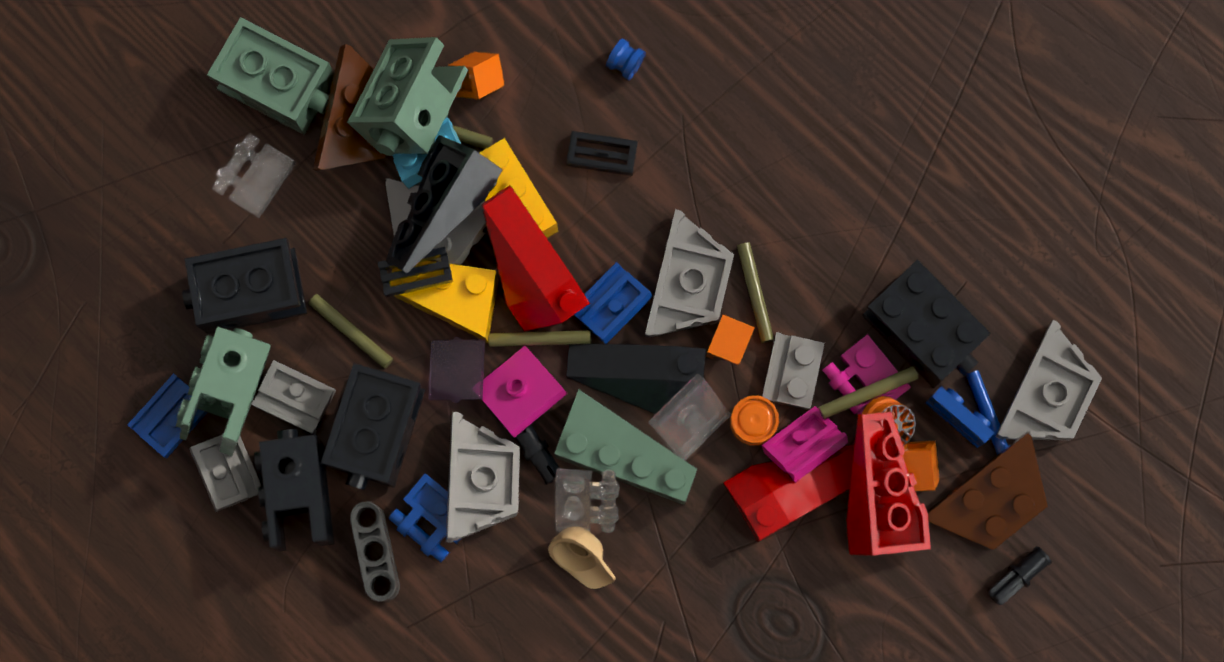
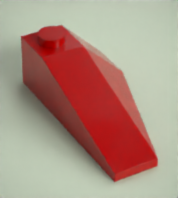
M510 185L481 204L489 239L495 253L498 275L501 278L504 290L505 304L524 332L563 323L590 304L568 268Z
M891 412L858 414L847 511L849 555L874 556L931 549L928 513L924 503H920L914 488V485L917 483L914 474L908 472L903 458L905 449Z
M855 444L842 447L796 483L788 473H784L773 461L752 465L723 482L756 541L760 542L849 490Z

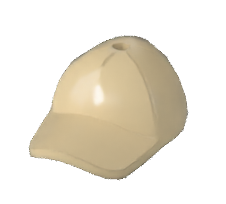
M568 527L551 541L548 550L552 559L586 587L597 589L615 581L616 577L602 560V543L588 530L582 527Z

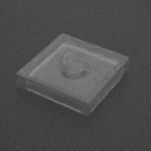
M697 374L648 423L668 448L686 461L731 414L706 380Z

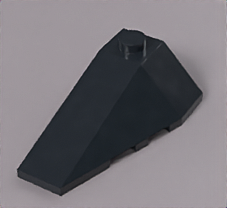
M439 135L421 164L418 175L422 177L417 193H410L407 203L411 205V210L408 218L399 224L385 261L408 273L486 199L489 192L496 186L497 179L503 169L474 149Z
M569 344L566 377L621 399L630 405L654 413L661 418L699 422L706 349L660 345Z

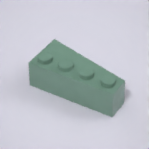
M578 389L554 453L555 457L685 505L697 468Z

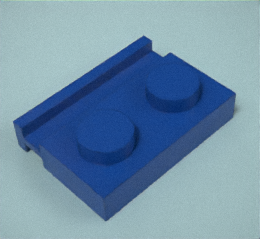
M616 262L585 293L590 304L573 316L578 318L604 344H607L653 296L645 286Z
M174 373L128 423L131 429L166 459L183 441V439H180L181 428L176 427L177 415L183 399H191V396L188 395L190 387ZM197 410L190 432L208 412Z
M940 387L925 404L976 448L985 444L994 434L989 428L991 423L979 412L974 411L972 414L962 405L964 403L963 398L950 388L945 390Z

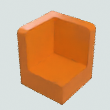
M473 52L448 65L465 66L468 69L456 97L480 99L504 86L499 54Z
M722 315L706 357L713 359L716 356L739 365L755 327Z
M936 441L906 443L904 445L905 452L903 458L908 472L914 474L917 483L914 485L915 491L935 490L939 483Z

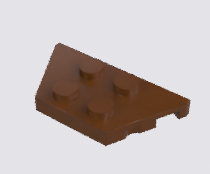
M347 44L340 46L313 166L315 171L385 158V154L377 151L347 123L374 70Z
M1026 431L928 510V521L994 550L1046 509L1048 504L1032 436Z

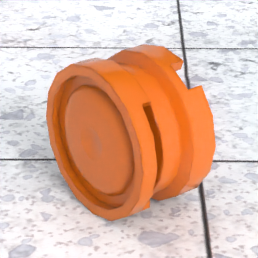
M759 395L741 399L735 405L730 417V428L734 437L741 443L749 446H759L767 442L775 434L779 424V413L775 405L767 398Z

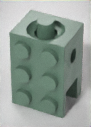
M240 17L207 76L209 79L219 83L218 91L305 135L317 112L321 114L326 112L329 99L328 93L331 89L334 71L329 62Z
M437 37L389 39L347 122L381 154L389 156L394 154H428L443 121L448 115L457 92L461 89L462 82L468 72L465 66L434 67L444 47V44Z
M217 327L214 337L207 335L199 362L203 364V367H195L189 383L188 395L191 396V399H183L177 415L176 427L181 428L180 439L187 440L195 415L199 409L229 419L219 452L233 456L271 348L270 344L253 339L251 333L238 328L230 331Z

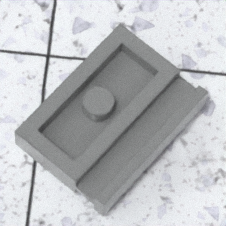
M776 332L762 397L778 404L810 410L825 343Z
M273 360L251 405L315 435L316 428L319 422L322 421L336 390Z
M223 434L190 447L191 455L215 512L258 495V487L261 486V483L241 436L233 456L219 452Z

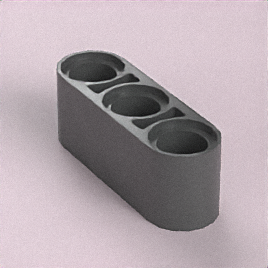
M361 502L352 509L350 521L364 588L371 599L379 602H389L398 595L400 582L386 516L383 510L376 504ZM373 509L377 517L376 522L371 527L364 528L360 523V516L365 510ZM373 543H380L383 546L384 554L380 560L371 562L367 557L368 547ZM382 576H386L391 582V589L386 595L378 596L374 590L375 581Z

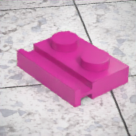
M814 406L765 442L762 447L764 453L784 473H788L796 483L848 444L847 434L839 431L837 425L829 418L823 419L819 409Z

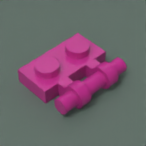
M868 334L840 356L848 368L841 372L832 362L822 370L831 380L829 384L834 391L838 389L843 396L856 391L849 382L854 376L865 387L898 373L897 369ZM907 383L875 398L889 396L896 400L911 387ZM873 399L849 409L854 415L862 414L865 406Z

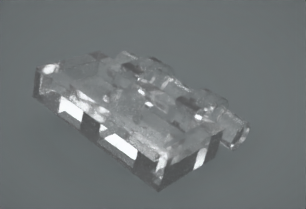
M248 133L243 142H238L233 149L235 154L226 167H221L216 174L218 179L211 189L223 195L229 185L234 187L235 190L229 197L230 201L259 219L296 163L293 159L267 143L259 154L253 150L260 140ZM246 161L251 162V166L242 179L236 176Z
M557 468L555 477V531L561 532L568 527L575 526L582 527L590 532L591 523L601 524L603 532H613L615 530V522L619 519V509L615 505V499L619 495V483L616 481V473L612 470H606L602 473V481L592 482V471ZM592 499L602 500V505L599 507L591 506Z

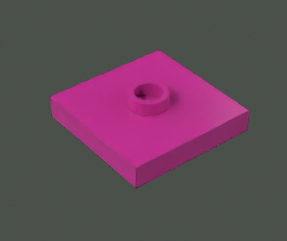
M526 346L522 347L473 388L475 393L514 438L567 394L564 388Z

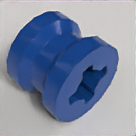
M621 38L612 50L606 62V67L610 70L617 69L622 72L623 78L630 80L640 67L646 52L640 48L634 49L630 47L629 41Z

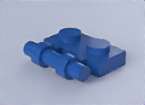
M425 473L403 499L413 508L411 512L406 516L397 508L388 519L398 527L397 531L404 537L408 535L421 546L420 551L426 556L432 555L442 563L450 553L440 545L441 541L446 537L448 492ZM422 516L437 528L431 536L417 525ZM458 539V540L453 541V542H454L455 544H458V542H459L461 539Z

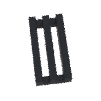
M572 131L566 164L571 167L633 176L638 141ZM577 141L630 150L629 154L576 145ZM575 154L627 162V165L577 158Z
M446 248L432 249L420 261L423 262L441 257L440 262L414 267L408 273L402 270L388 273V269L397 267L385 260L378 262L384 295L390 297L453 282ZM444 270V275L392 287L390 281Z

